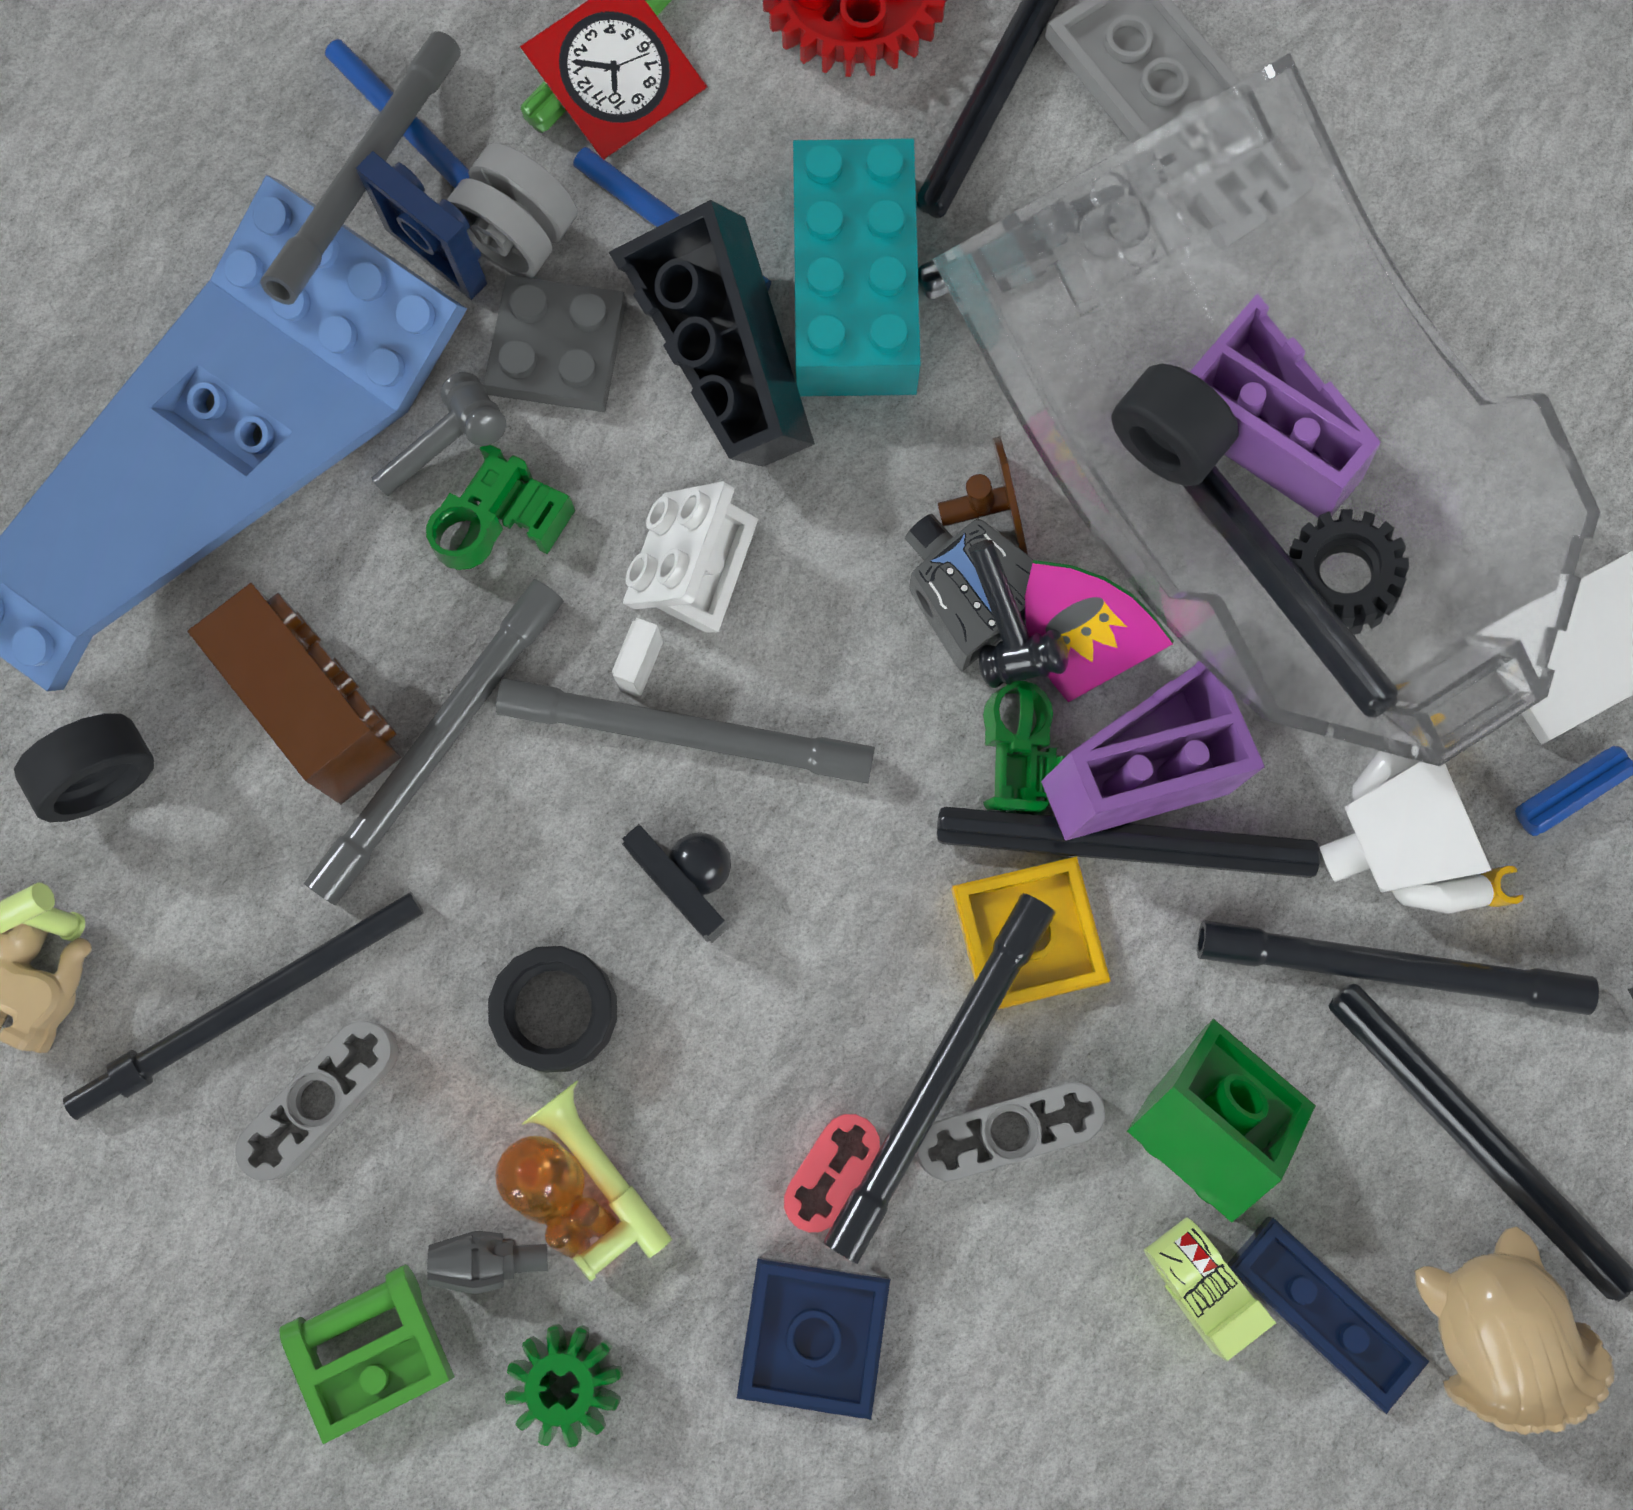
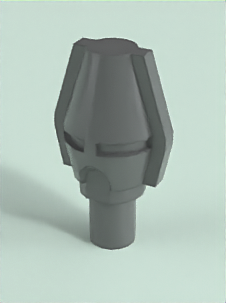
M472 1231L428 1245V1286L470 1294H480L504 1288V1279H514V1273L548 1271L547 1244L514 1246L513 1240L504 1241L503 1233Z

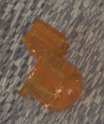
M528 1136L517 1140L502 1153L495 1171L496 1188L505 1203L525 1218L547 1225L545 1240L551 1248L572 1259L576 1254L580 1255L590 1247V1239L593 1236L600 1239L616 1225L615 1217L593 1198L583 1197L585 1180L583 1168L575 1156L556 1141L542 1136Z

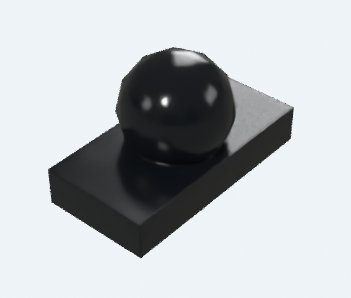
M640 824L622 838L624 841L622 845L706 942L710 941L713 943L729 929L726 921L703 896L721 888L730 873V853L721 840L714 835L703 832L691 833L675 843L668 857Z

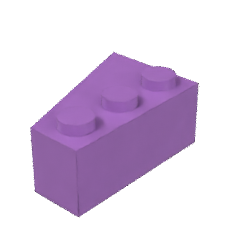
M1257 293L1190 370V373L1198 376L1215 389L1229 405L1237 420L1239 436L1224 455L1316 517L1329 511L1331 516H1333L1364 478L1381 441L1332 382L1323 383L1303 357L1306 351L1294 337L1289 340L1267 315L1269 306Z

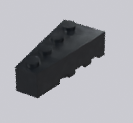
M709 200L609 251L617 268L626 273L636 292L633 295L644 314L652 317L666 341L663 346L673 364L681 367L693 388L691 391L693 398L729 459L764 467L815 445L744 216Z

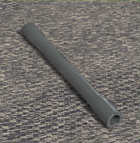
M440 31L432 32L407 67L406 76L296 235L285 243L267 269L260 283L263 290L272 299L286 305H291L297 300L321 264L322 255L366 191L356 167L372 151L386 161L425 102L431 94L439 89L460 58V48L451 36Z
M533 579L502 620L497 634L348 831L334 842L303 883L305 886L331 904L337 905L369 862L372 851L523 650L533 644L563 604L564 600L555 591L539 580Z
M509 678L502 679L496 700L497 715L545 724L562 723L807 769L817 775L865 784L869 782L875 747L826 737L808 738L567 693L557 687Z

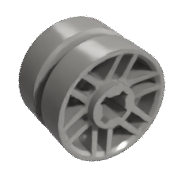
M489 143L469 169L470 179L461 180L447 200L468 220L470 228L467 230L468 236L483 257L513 275L533 278L551 254V243L559 242L577 218V207L560 182L536 161L510 146L501 143Z

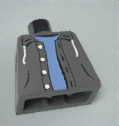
M928 514L908 531L905 540L924 560L911 573L909 590L954 664L962 672L979 658V653L983 646H994L1002 639L968 549L977 542L993 540L1023 621L1026 619L1025 593L1033 559L981 519L972 521L953 537L933 514Z

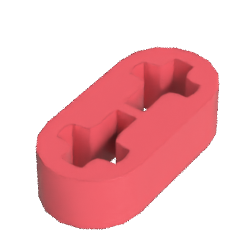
M844 1114L834 1118L824 1128L792 1178L784 1195V1209L788 1219L797 1228L806 1232H822L831 1228L850 1193L861 1183L880 1149V1138L876 1128L866 1118L856 1114ZM854 1125L859 1126L865 1131L861 1142L868 1148V1152L862 1160L856 1156H851L840 1173H838L829 1166L839 1148L831 1140L833 1133L838 1128L844 1132H849ZM825 1172L835 1179L825 1197L826 1201L832 1205V1209L827 1216L816 1212L810 1220L803 1218L799 1214L802 1202L795 1194L801 1186L812 1190Z

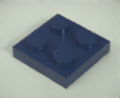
M372 151L356 167V170L385 230L470 300H473L488 283L478 261L482 254L468 236L467 230L470 228V224L466 217L448 200L442 199L437 203L425 194V188L421 181L405 165L397 162L392 167Z

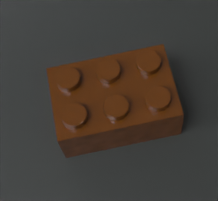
M251 582L187 631L302 778L340 805L401 758L388 742L397 735L396 731L374 705H370L357 690L359 686L335 657H331L319 643L322 640L298 611H294L279 592L268 599Z

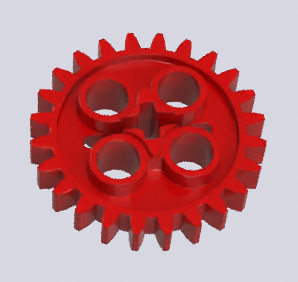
M762 0L763 11L769 12L771 32L782 31V46L785 50L800 44L801 63L805 64L815 55H819L822 57L823 73H827L835 61L843 62L845 76L851 77L856 63H863L869 75L875 76L877 60L884 59L895 70L898 68L900 50L913 58L917 57L919 39L929 42L934 39L935 23L943 22L945 2L948 0ZM856 20H868L869 22H857Z

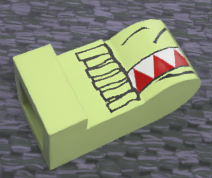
M1188 1217L1144 1249L1150 1263L1165 1282V1288L1214 1354L1226 1361L1230 1360L1276 1324L1259 1300L1252 1297L1230 1269L1208 1237Z

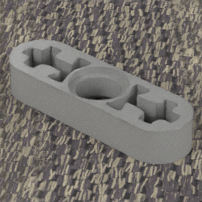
M356 1021L343 1027L242 1131L235 1148V1156L240 1169L247 1176L263 1181L281 1179L293 1173L392 1070L398 1057V1045L392 1032L383 1025L369 1021ZM357 1037L364 1040H371L376 1037L379 1041L373 1048V1053L378 1058L374 1065L359 1063L345 1076L356 1082V1086L352 1090H350L347 1082L340 1075L327 1070V1066L331 1062H333L335 1067L345 1068L356 1057L358 1052L352 1043ZM324 1081L333 1089L335 1103L333 1109L326 1117L314 1120L304 1113L301 1106V1097L306 1087L311 1083ZM285 1111L287 1117L294 1125L308 1131L309 1134L303 1139L301 1133H290L277 1148L279 1154L283 1157L280 1163L270 1161L261 1164L258 1158L264 1149L258 1141L261 1136L276 1138L287 1129L291 1123L280 1118V1115Z
M1070 1082L935 1121L916 1153L917 1159L924 1171L930 1176L943 1181L958 1180L1092 1139L1103 1126L1105 1119L1104 1104L1098 1093L1083 1083ZM1068 1093L1072 1094L1076 1103L1087 1102L1090 1114L1081 1118L1082 1129L1080 1131L1074 1132L1070 1123L1051 1125L1046 1127L1053 1139L1049 1142L1041 1143V1124L1037 1115L1030 1107L1031 1103L1040 1100L1042 1102V1114H1048L1065 1107L1063 1096ZM1006 1111L1018 1113L1028 1125L1027 1141L1021 1148L1015 1151L1002 1150L994 1143L991 1135V1126L994 1119ZM979 1119L980 1141L990 1155V1159L977 1162L978 1151L974 1148L957 1154V1166L953 1169H946L945 1164L941 1160L931 1161L928 1149L937 1145L936 1133L947 1130L948 1136L952 1140L973 1136L971 1130L966 1125L967 1122Z

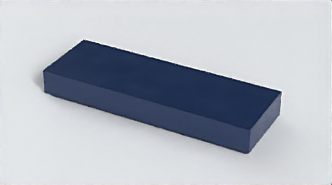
M1267 1217L1227 1263L1248 1289L1378 1410L1386 1414L1430 1362L1273 1217Z

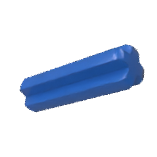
M1612 746L1519 805L1515 810L1516 819L1522 824L1528 834L1537 836L1544 833L1633 775V761L1628 757L1623 748Z

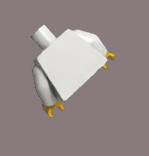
M1436 717L1416 734L1410 735L1378 751L1353 784V802L1345 807L1355 833L1320 846L1323 859L1334 882L1371 869L1380 892L1392 891L1395 898L1405 906L1446 914L1485 907L1487 905L1490 907H1501L1522 902L1524 899L1523 894L1509 897L1502 891L1500 883L1503 875L1518 872L1517 868L1514 866H1503L1491 869L1445 765L1444 759L1461 747L1460 740L1450 746L1443 745L1436 740L1434 731L1447 722L1445 718Z

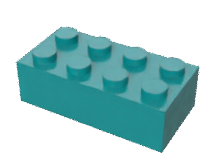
M914 138L793 140L796 384L800 397L917 395L921 361Z

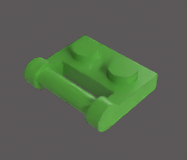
M406 1264L386 1273V1282L307 1321L303 1317H298L279 1328L283 1349L322 1444L403 1405L455 1377L422 1301L418 1281L410 1267ZM394 1307L396 1308L403 1324L402 1327L322 1366L317 1354V1346Z

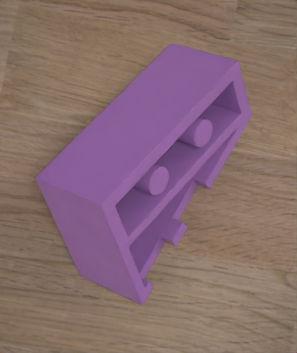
M1212 651L1179 677L1158 689L1144 702L1123 714L1071 751L1041 782L1066 841L1229 795L1265 766L1216 655Z

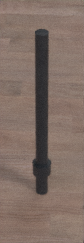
M409 892L140 1053L130 1050L108 1063L106 1073L64 1097L63 1104L66 1111L73 1119L78 1120L120 1094L126 1098L132 1096L153 1083L152 1075L423 915L422 907L413 893Z

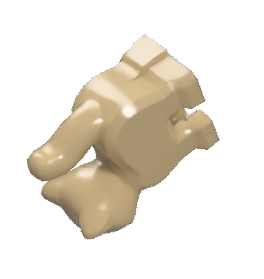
M20 924L0 934V1030L8 1015L12 1016L14 1020L12 1026L3 1028L0 1032L1 1042L22 1051L49 1052L56 1037V1028L72 1011L75 1004L76 990L83 971V961L92 949L91 944L86 939L77 938L63 949L57 972L53 974L35 969L30 964L40 953L49 932Z

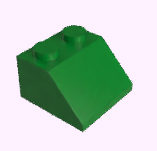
M1212 1019L1148 1095L1127 1132L1142 1144L1151 1156L1164 1163L1187 1183L1203 1201L1211 1204L1232 1223L1283 1179L1316 1105L1215 1019Z

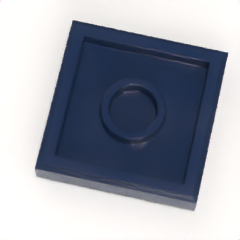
M758 1257L736 1399L871 1420L890 1277Z

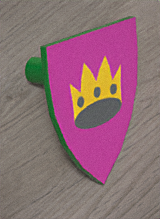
M1033 560L1025 593L1026 629L1029 637L1035 633H1040L1043 636L1050 630H1056L1064 638L1069 655L1067 669L1062 674L1050 672L1048 678L1067 702L1076 699L1173 645L1174 640L1158 619L1132 593L1108 578L1073 565Z

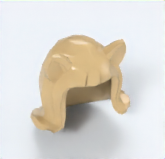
M1512 1227L1505 1229L1496 1243L1493 1254L1474 1257L1452 1273L1428 1266L1415 1270V1281L1420 1297L1438 1317V1329L1444 1350L1451 1364L1458 1372L1456 1375L1449 1377V1380L1443 1381L1445 1391L1454 1403L1476 1413L1477 1417L1484 1422L1494 1423L1496 1427L1505 1431L1527 1435L1531 1432L1539 1434L1545 1430L1555 1433L1563 1431L1566 1424L1576 1425L1587 1420V1415L1596 1413L1599 1409V1403L1606 1400L1609 1395L1608 1387L1614 1382L1613 1359L1609 1352L1603 1348L1600 1336L1592 1331L1589 1325L1575 1322L1565 1291L1552 1275L1544 1269L1536 1244L1520 1228Z

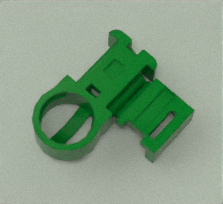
M493 445L481 446L479 449L485 461L461 497L449 493L442 505L430 516L426 525V538L437 558L448 568L456 570L472 569L482 564L490 555L495 541L503 531L499 519L509 529H511L514 523L521 529L522 527L528 529L526 533L528 538L536 542L539 551L548 554L576 511L570 496L533 479L523 459L512 455L507 461L501 449ZM462 521H471L465 538L455 551L440 547L441 538L450 526Z
M1017 681L993 693L985 703L983 712L985 746L996 747L995 794L994 797L984 801L983 804L990 811L1005 812L1016 810V813L1034 814L1050 805L1041 781L1065 756H1057V748L1049 747L1046 749V752L1040 751L1050 745V727L1053 719L1052 703L1046 692L1036 684L1027 681ZM1005 694L1020 695V717L1017 734H1013L1008 730L1000 717L999 708ZM1035 710L1036 724L1035 728L1031 732L1033 722V711ZM1036 797L1045 798V801H1036Z

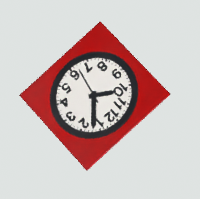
M588 0L520 46L521 50L595 151L603 159L615 153L708 88L646 0Z

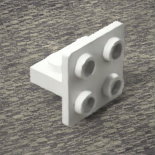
M721 481L666 492L653 504L647 517L646 526L649 531L641 553L630 564L626 574L628 588L623 599L624 605L632 609L656 607L705 633L719 632L758 522V518L730 503L734 487Z

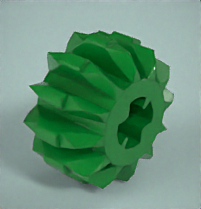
M560 1324L552 1325L547 1329V1347L541 1340L531 1336L522 1344L524 1353L530 1362L513 1360L508 1365L507 1373L512 1378L524 1382L525 1385L509 1390L505 1394V1402L510 1405L526 1402L529 1409L517 1419L515 1424L519 1430L523 1431L536 1419L542 1422L538 1443L543 1446H548L552 1442L558 1427H561L563 1439L569 1448L575 1447L580 1443L582 1435L581 1424L589 1432L598 1435L606 1427L604 1417L598 1408L616 1410L620 1404L621 1397L614 1391L602 1387V1385L612 1384L620 1380L623 1376L622 1367L612 1365L600 1368L598 1362L610 1352L612 1346L607 1340H604L591 1353L584 1349L589 1338V1328L580 1325L573 1333L570 1344L567 1345L562 1326ZM551 1370L559 1377L567 1374L569 1371L576 1376L579 1383L571 1391L572 1393L579 1394L578 1399H575L569 1393L562 1395L560 1398L553 1394L550 1387L557 1381V1378L550 1376Z

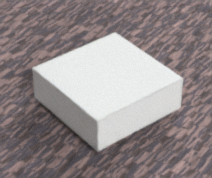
M639 618L632 621L612 670L613 677L620 691L641 698L663 644L658 625Z

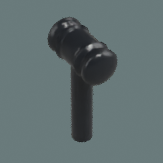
M983 540L972 545L968 551L1003 640L997 646L985 645L980 650L979 669L986 684L991 688H997L1003 683L1011 685L1013 682L1039 676L1046 678L1050 672L1056 674L1064 673L1068 666L1069 655L1062 635L1056 630H1050L1043 636L1040 633H1035L1029 637L993 540Z

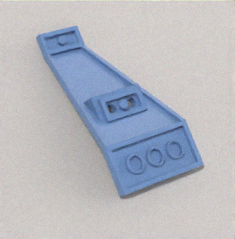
M266 175L208 283L0 535V657L47 692L64 690L95 634L408 413L467 308L344 224L322 255L321 264L297 300L291 305L275 301L263 290L260 280L285 243L296 235L316 205L280 180ZM212 392L215 403L209 411L206 406V400ZM259 425L262 430V439L256 445L253 439V432Z

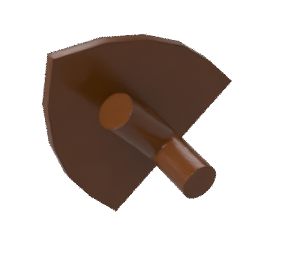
M1000 436L994 437L995 454L1003 486L992 489L991 481L987 476L982 474L971 476L966 483V496L937 503L942 525L945 527L1009 510L1018 548L1028 555L1004 446Z

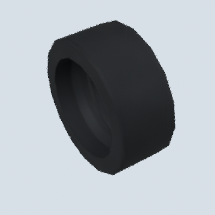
M103 713L74 721L38 740L21 755L14 767V773L37 818L49 823L68 822L103 810L131 794L146 781L153 771L154 757L130 718L123 714Z
M563 946L535 947L514 957L497 975L488 998V1024L497 1045L515 1063L545 1073L570 1072L593 1061L609 1043L617 1022V996L608 975L585 954ZM547 971H563L574 975L586 986L591 998L592 1016L587 1029L575 1042L562 1048L546 1049L532 1044L521 1033L516 1021L515 1004L521 989L531 978Z

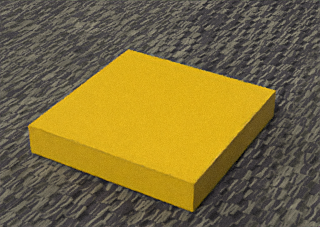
M1077 856L952 886L951 891L974 981H976L991 955L994 941L1022 893L1039 899L1056 912L1029 962L1020 969L998 1010L1111 982Z

